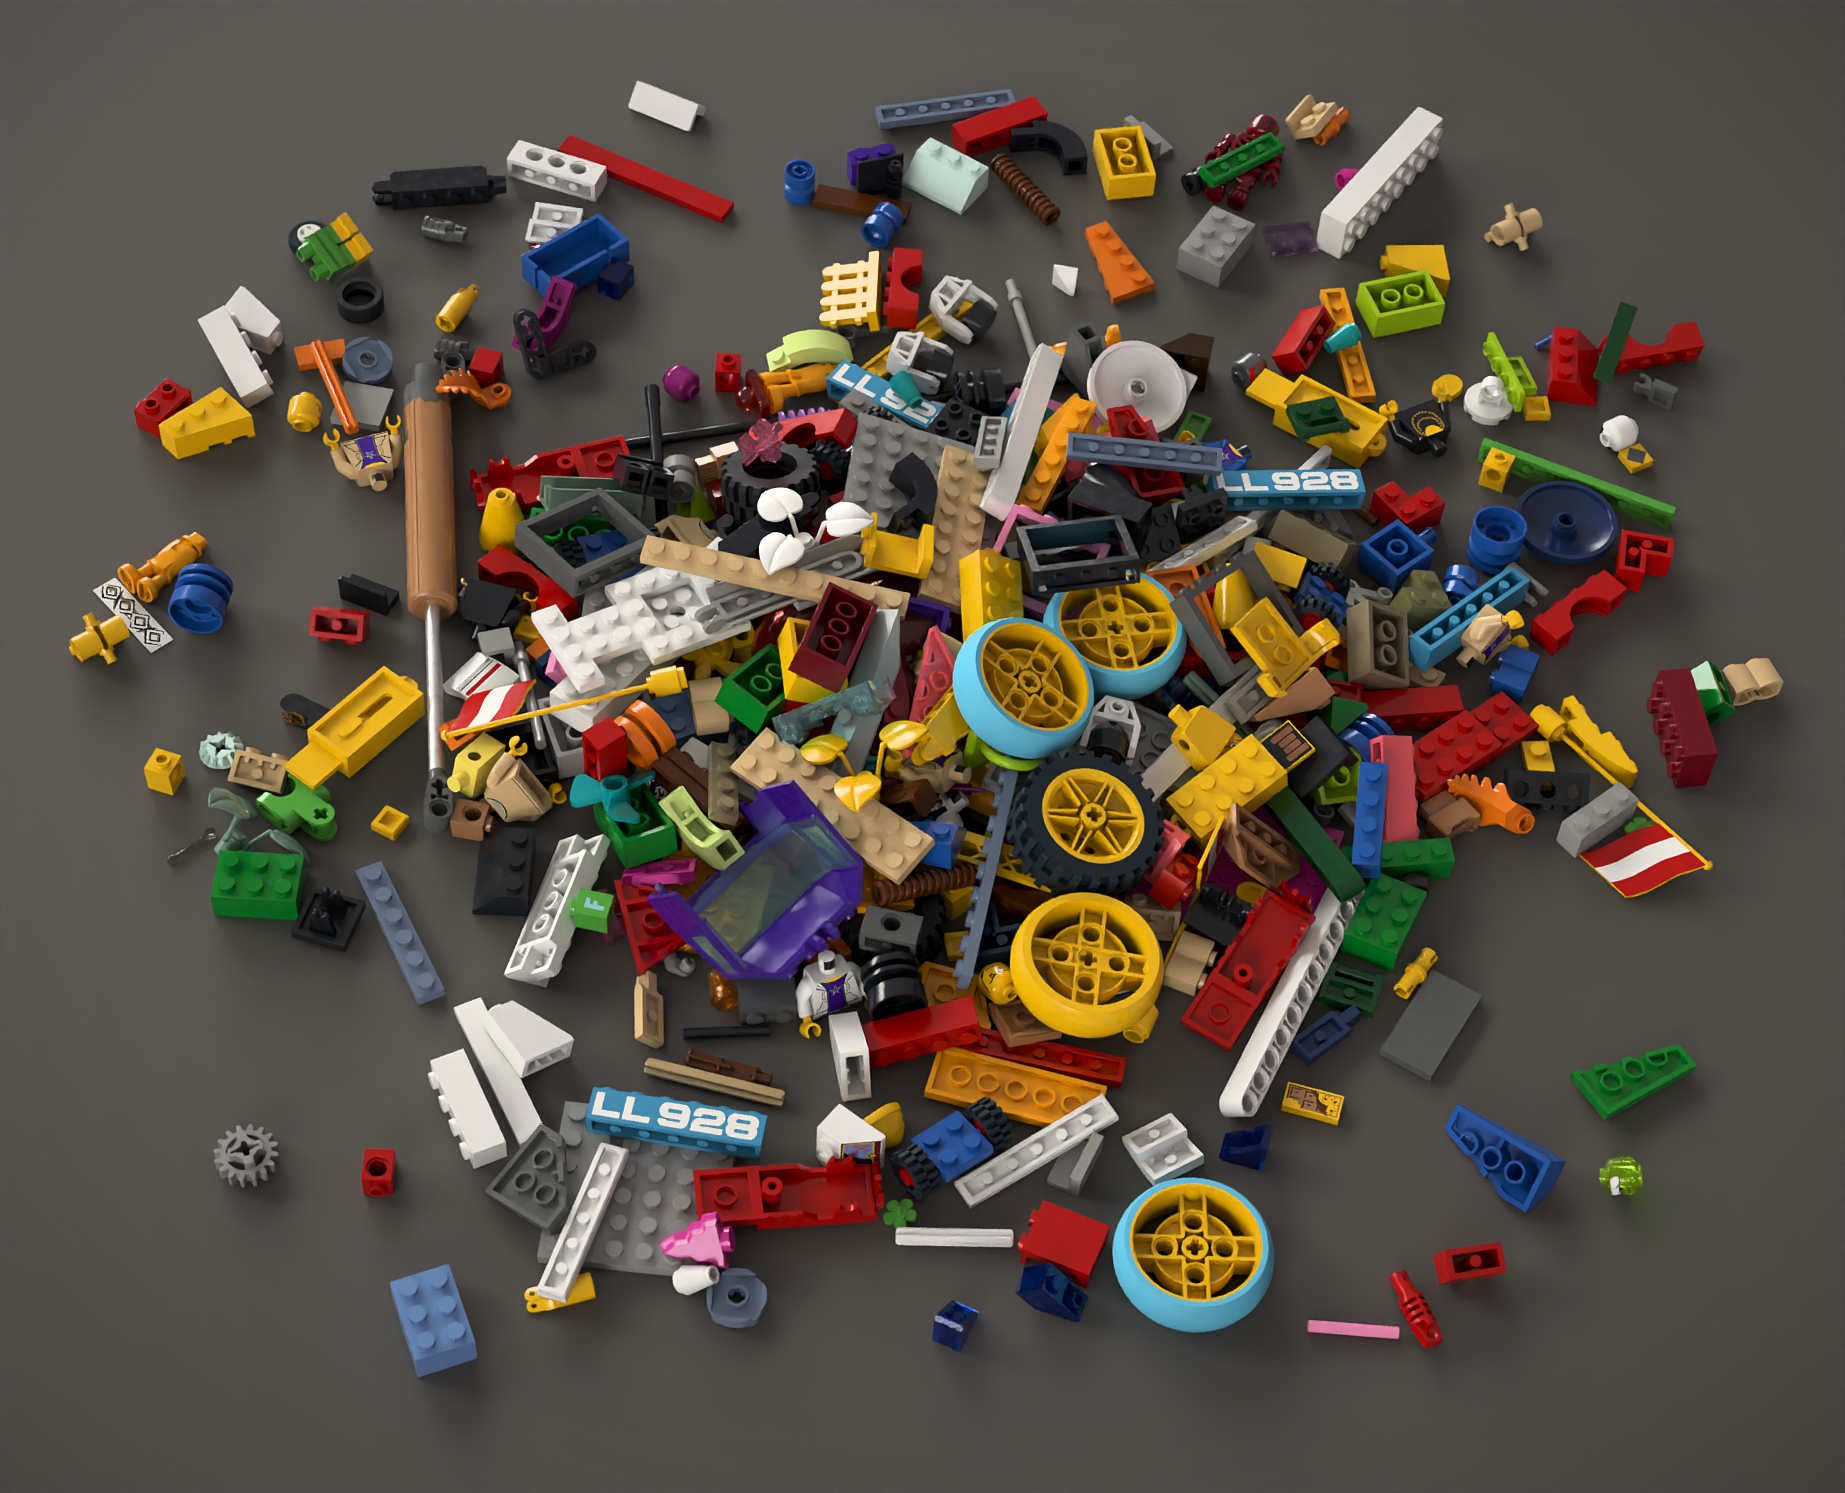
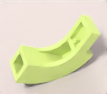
M679 786L658 802L675 825V831L698 857L710 866L719 870H725L745 854V851L730 830H721L707 819L684 786Z

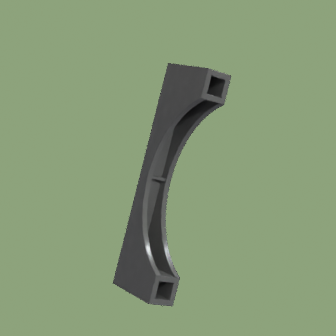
M1090 320L1070 329L1061 365V371L1088 401V374L1098 356L1107 349L1105 336ZM1158 435L1160 442L1203 446L1196 437L1186 442H1176ZM1180 472L1184 487L1189 492H1191L1192 484L1201 489L1205 474ZM1180 494L1179 496L1175 497L1174 499L1183 500L1184 498H1183L1182 494Z

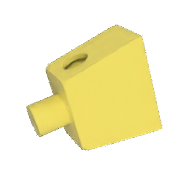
M482 733L455 758L453 774L447 780L450 790L453 792L459 791L469 798H475L485 793L486 779L495 763L504 754L506 745L488 734Z

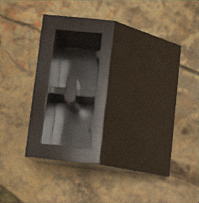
M1188 333L1161 345L1160 349L1171 356L1179 368L1198 377L1192 391L1204 392L1210 368L1214 337Z

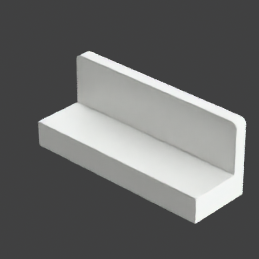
M637 81L628 105L633 110L688 132L692 129L696 115L704 116L707 108L640 81Z

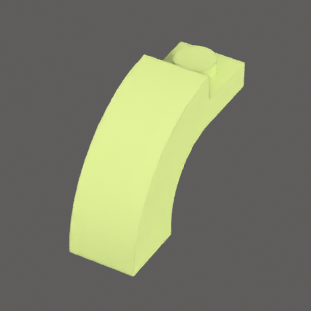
M804 330L783 337L784 345L766 354L769 369L772 373L786 372L787 369L810 362L834 365L841 363L843 360L847 362L853 361L849 341L836 333L826 330Z

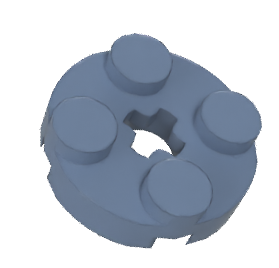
M370 337L357 338L351 341L345 348L342 361L345 374L352 381L360 384L376 385L383 382L392 373L393 355L390 348L380 340H369ZM366 357L368 360L373 359L374 361L371 365L363 364V358Z
M731 1268L723 1271L722 1275L719 1276L718 1283L707 1288V1308L712 1320L717 1324L730 1328L756 1325L767 1306V1289L763 1281L761 1283L756 1278L755 1273L744 1268ZM734 1293H740L741 1298L745 1299L740 1301V1303H733V1301L729 1300V1297H734Z

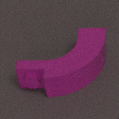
M558 276L551 277L542 306L536 314L546 350L550 349L560 337L574 309L570 305L577 285ZM522 323L526 326L528 332H534L528 328L527 323ZM515 333L511 346L520 350L517 335ZM534 337L528 339L526 343L527 350L532 351L537 347V339Z

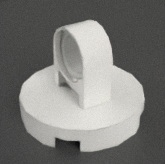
M1495 376L1486 377L1481 383L1471 386L1467 390L1463 401L1464 411H1468L1472 415V420L1483 425H1497L1499 421L1509 419L1513 410V406L1507 400L1503 380Z

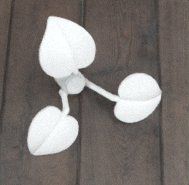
M787 488L767 490L761 494L758 501L760 516L771 522H779L788 517L794 538L792 535L786 537L781 533H771L764 537L759 546L761 563L768 575H772L779 569L796 563L802 558L804 551L819 546L826 527L828 534L843 537L868 528L874 523L873 518L856 504L849 502L835 504L826 511L827 520L821 523L817 536L814 539L809 533L798 532L795 518L792 515L803 509L800 495Z

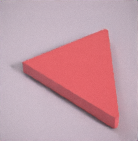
M937 625L928 630L909 721L919 724L953 683L955 660ZM917 742L902 749L903 760L911 757L912 752L918 745Z

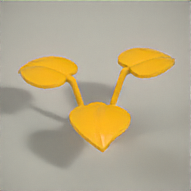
M906 720L895 721L885 726L879 733V737L883 742L879 746L875 775L870 771H862L855 775L845 754L842 752L848 747L847 740L842 736L836 734L821 735L809 740L800 750L802 758L814 765L827 764L836 757L841 758L850 776L840 779L834 786V792L841 803L855 813H858L870 799L873 798L876 801L880 799L879 791L882 787L880 774L885 748L888 747L894 751L907 748L929 732V728L925 725Z

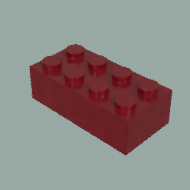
M829 581L788 670L838 694L852 668L879 605Z
M1690 668L1660 670L1656 681L1652 683V692L1650 698L1646 700L1647 712L1652 715L1653 730L1660 740V753L1666 758L1667 775L1669 778H1672L1675 788L1705 786L1718 756V751Z

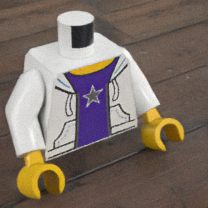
M830 950L820 952L818 954V962L804 968L803 979L796 989L797 1011L799 1018L803 1019L799 1032L808 1039V1029L811 1026L815 1036L819 1037L821 1034L820 1026L813 1023L811 1017L813 1020L861 1002L862 996L866 998L860 978L861 968L852 961L846 962L842 955H835ZM865 1001L864 1006H865V1009L868 1011L867 1004H866V1001Z

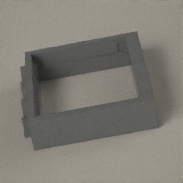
M599 487L516 524L514 545L572 598H575L646 565L640 563V555L647 535H655ZM598 512L632 543L574 569L547 545L541 537Z
M1254 550L1246 555L1242 551L1228 559L1231 563L1230 565L1226 566L1225 562L1211 570L1213 576L1209 577L1207 573L1193 581L1194 588L1191 589L1187 585L1177 592L1179 597L1169 603L1220 686L1235 679L1256 665L1250 655H1247L1235 664L1232 662L1193 598L1239 568L1258 598L1262 600L1267 597L1297 636L1305 632Z

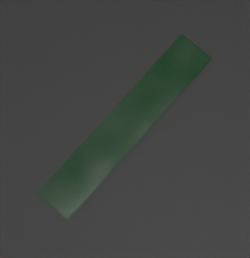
M1622 301L1620 302L1593 378L1611 384L1637 312V307Z

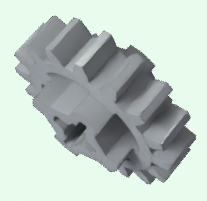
M252 1124L248 1125L247 1130H242L239 1125L236 1127V1133L225 1132L226 1140L218 1139L219 1148L214 1149L216 1170H219L222 1179L228 1177L230 1185H233L238 1180L241 1187H245L247 1181H251L254 1186H257L258 1178L261 1177L267 1181V1172L276 1171L275 1163L280 1162L278 1143L274 1142L272 1133L265 1135V1130L262 1126L257 1131H254Z

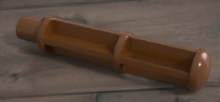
M693 1049L688 1050L685 1055L686 1066L755 1084L760 1083L770 1086L773 1075L764 1073L757 1067L737 1063Z

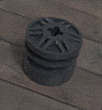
M998 367L981 369L979 381H977L973 370H967L966 378L963 371L955 372L952 389L953 399L978 411L982 410L983 413L991 417H1000L1006 410L1005 390L1002 374Z
M904 952L885 953L869 960L861 968L860 978L863 983V991L866 994L869 1017L872 1021L928 1007V998L925 987L922 984L919 962L915 956Z

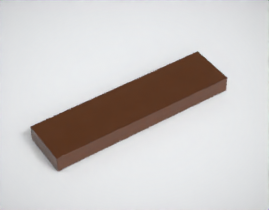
M822 184L818 185L813 198V206L868 218L872 216V212L879 203L888 202L898 207L904 217L902 225L906 224L911 210V203Z

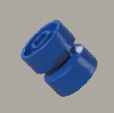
M802 159L788 162L784 169L785 199L794 205L810 203L815 196L814 165Z
M879 203L872 212V216H869L861 227L863 238L872 246L878 248L885 247L904 222L902 212L891 203Z
M1453 565L1447 569L1442 587L1452 607L1477 588L1479 581L1478 573L1469 566Z

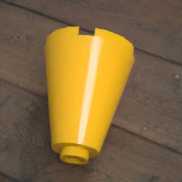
M497 488L490 492L479 530V543L485 552L486 550L490 552L495 546L500 544L506 549L514 551L516 555H519L522 551L514 545L516 524L525 521V518L513 492L507 488Z
M1240 568L1216 583L1212 611L1221 634L1225 632V634H1230V637H1235L1230 629L1256 605L1250 583Z

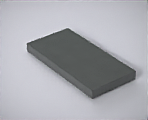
M1432 969L1380 1049L1379 1055L1430 1081L1480 1003L1482 995Z

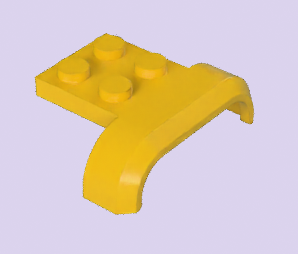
M1267 597L1260 600L1230 629L1262 670L1256 681L1269 697L1281 698L1288 693L1285 690L1321 655L1340 643V634L1328 618L1317 623L1298 638Z

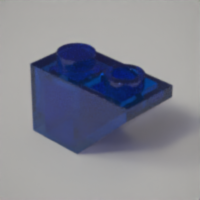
M1051 1263L1024 1267L1015 1292L1033 1309L1072 1322L1080 1321L1088 1298L1080 1288Z

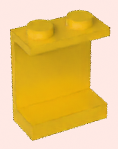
M872 512L871 517L874 523L861 532V537L865 538L863 539L860 554L864 555V566L926 580L934 559V526L923 524L919 538L913 539L878 531L877 513Z

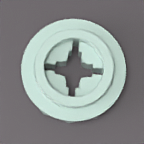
M218 731L217 735L214 736L208 734L207 740L201 742L199 755L206 766L213 769H226L232 766L236 749L244 751L239 736L235 737L231 732L222 734ZM225 744L226 750L222 749L217 754L216 748H221Z

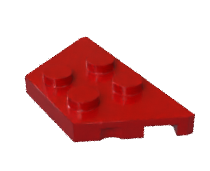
M614 880V890L638 975L680 949L687 942L671 929L646 900L652 892L657 894L658 891L642 884H640L639 888L623 885L622 880Z

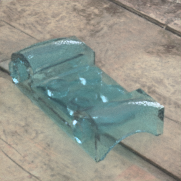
M888 676L875 682L868 680L771 719L781 743L785 745H799L808 738L813 729L824 726L822 719L836 715V712L844 709H851L853 714L859 717L877 715L885 710L896 696Z

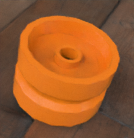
M640 700L634 701L625 709L626 717L617 716L613 720L616 724L620 723L627 732V759L642 770H649L653 762L658 759V754L664 755L669 749L676 746V739L669 726L645 702Z

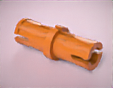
M1339 108L1318 135L1313 137L1316 144L1320 142V146H1323L1333 135L1335 136L1340 132V128L1350 119V113L1347 109L1343 111L1344 108Z

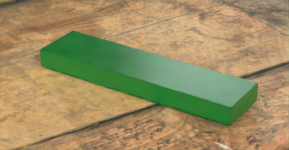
M1269 132L1200 167L1198 174L1213 189L1284 153L1285 146L1272 132Z

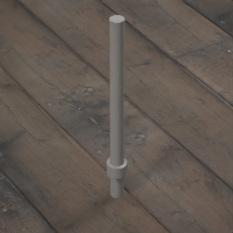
M1008 279L1006 281L1007 297L1010 306L1014 308L1031 360L1037 347L1023 307L1024 299L1021 291L1017 289L1015 280Z
M515 641L513 662L519 672L520 681L531 680L529 656L524 651L522 641ZM533 686L525 698L528 713L538 710ZM540 716L529 718L535 746L537 749H544L546 747V740Z

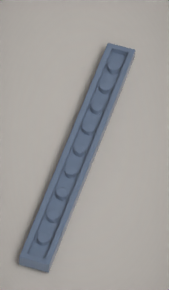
M1005 753L1003 754V756L1021 760L1020 757H1014ZM1001 768L997 784L1001 785L1000 792H995L992 802V808H995L996 812L995 816L990 815L986 831L991 832L989 839L985 838L982 846L981 855H985L984 863L979 862L975 877L980 879L978 887L974 886L970 902L975 904L973 911H968L964 925L969 927L968 935L963 934L959 951L964 953L962 960L957 959L953 973L954 976L958 977L956 988L967 990L973 976L1005 834L1007 817L1009 816L1018 771Z

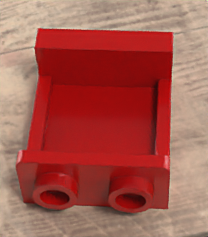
M1043 1201L1040 1209H1034L1028 1223V1226L1031 1227L1028 1235L1023 1233L1019 1241L1017 1250L1021 1251L1020 1262L1026 1264L1028 1258L1072 1274L1076 1276L1075 1285L1087 1289L1108 1241L1110 1226Z

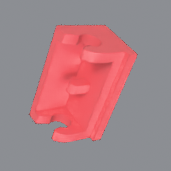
M1166 819L1163 820L1165 829L1160 835L1164 840L1162 847L1157 852L1159 855L1143 876L1152 886H1154L1166 866L1180 853L1190 835Z

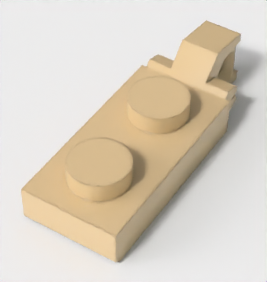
M646 971V973L637 977L634 989L635 1039L657 1049L664 1044L663 995L657 992V974Z

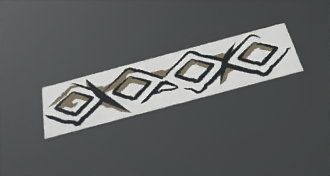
M116 578L93 590L115 615H119L123 619L127 628L151 653L173 640Z

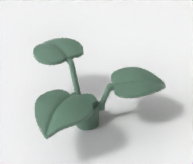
M214 787L210 791L208 807L219 808L234 815L227 832L214 848L218 855L219 850H242L247 852L250 847L266 837H271L294 854L304 855L305 863L309 867V856L303 845L294 837L279 829L274 831L267 830L246 844V835L237 828L242 819L249 820L250 817L253 819L257 817L258 812L256 808L246 799L235 795L225 788Z

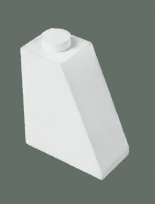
M240 286L225 307L229 314L234 311L241 325L237 328L240 333L245 331L252 343L248 347L271 355L274 349L279 347L283 341L284 335L280 320L245 287Z
M512 1000L503 1005L497 1004L487 1013L484 1029L520 1078L570 1057L574 1042L573 1037Z
M857 1011L829 1015L830 1042L842 1101L871 1098L869 1049Z

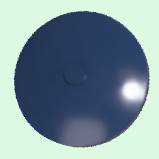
M1549 481L1538 484L1522 495L1515 510L1523 516L1527 523L1524 546L1538 557L1561 565H1583L1603 557L1612 547L1618 530L1617 517L1610 503L1598 492L1575 482Z

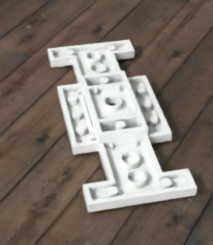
M661 567L653 568L605 586V595L613 606L567 622L556 604L531 613V619L580 694L605 685V677L596 664L638 649L641 655L646 654L655 666L751 629V621L748 620L733 627L723 626L718 632L706 634L702 628L704 622L698 623L694 618V613L701 607L703 608L710 604L706 588L720 584L723 581L718 583L714 579ZM804 599L793 603L798 611L818 604L817 602ZM673 613H681V614H683L684 616H682V617H677V616H674V615H672V614H673Z

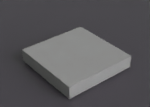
M345 381L343 390L358 422V428L380 432L395 396L394 389ZM334 407L330 417L331 423L342 425L337 410Z

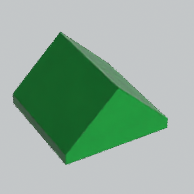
M1331 697L1329 698L1331 702L1321 710L1307 711L1306 717L1308 724L1316 716L1320 717L1338 735L1363 714L1369 706L1362 702Z

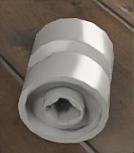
M682 454L669 456L663 462V467H666L675 475L669 501L673 503L689 502L696 495L695 462L689 456Z

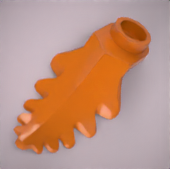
M459 368L460 375L455 370H451L452 376L445 374V381L440 379L439 385L436 387L437 393H449V391L453 393H458L459 391H462L464 394L468 393L479 405L490 410L507 405L512 397L511 388L507 384L496 383L481 389L472 373L467 371V375L462 368Z
M1463 774L1461 779L1459 775H1456L1454 779H1448V792L1452 793L1455 799L1464 797L1481 815L1480 826L1499 824L1516 834H1526L1533 828L1535 818L1532 812L1511 800L1505 784L1498 783L1492 788L1491 780L1488 777H1485L1479 784L1478 778L1474 774L1471 776L1470 781L1467 774Z

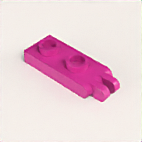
M697 858L644 863L637 867L625 868L621 880L624 885H633L634 887H639L642 884L654 888L657 882H661L662 885L673 883L685 885L696 881L699 865Z

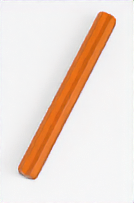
M321 340L311 342V352L345 432L348 435L358 433V422L324 343Z

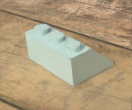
M930 137L916 151L902 185L961 215L988 188L989 167Z

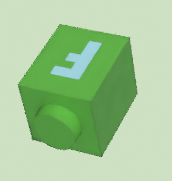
M581 888L578 899L573 898L570 907V915L574 916V927L608 933L615 911L614 895Z

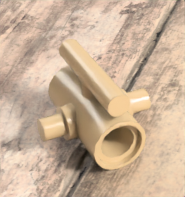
M1513 203L1504 206L1507 214L1505 216L1506 219L1492 225L1490 232L1485 233V239L1487 242L1494 241L1499 246L1514 241V243L1518 244L1520 251L1528 249L1527 234L1541 229L1542 217L1534 208L1519 213V211L1515 210Z

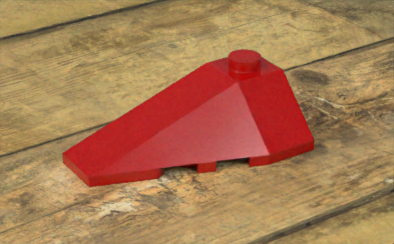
M1132 405L1108 408L1106 410L1112 437L1155 441L1148 432V426ZM1118 465L1142 499L1153 503L1152 508L1158 507L1182 494V488H1185L1180 472Z

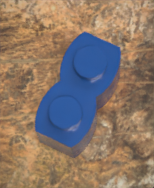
M1510 644L1508 650H1502L1497 664L1500 665V668H1494L1490 676L1489 683L1493 684L1491 692L1498 694L1503 691L1511 700L1521 703L1536 671L1541 655Z

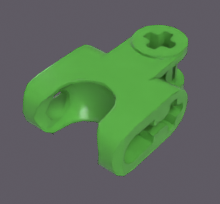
M288 773L289 787L293 791L291 794L278 797L265 792L256 799L259 813L287 834H291L297 828H300L313 839L322 842L333 839L337 834L338 828L334 821L335 811L328 804L332 798L329 791L322 784L317 789L312 790Z

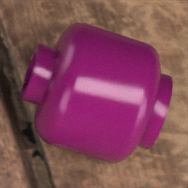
M672 366L665 372L662 379L664 390L678 401L686 402L694 399L699 394L700 378L686 366Z

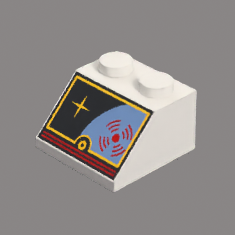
M839 1103L817 1127L816 1157L826 1167L831 1156L837 1159H844L852 1154L855 1164L870 1163V1168H872L873 1162H880L882 1168L884 1166L886 1136Z

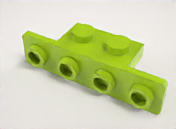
M1489 332L1487 340L1483 344V353L1487 356L1492 371L1496 373L1498 378L1503 380L1508 402L1511 403L1515 412H1521L1525 396L1536 395L1538 387L1521 356L1507 357L1495 333Z

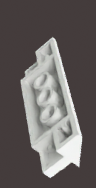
M576 834L559 841L504 975L506 977L546 987L550 977H554L559 973L562 967L561 962L565 952L571 945L574 930L577 928L574 927V916L570 915L571 903L573 898L578 899L581 888L591 890L593 884L598 879V871L607 856V849L611 841L604 834L588 840H584Z

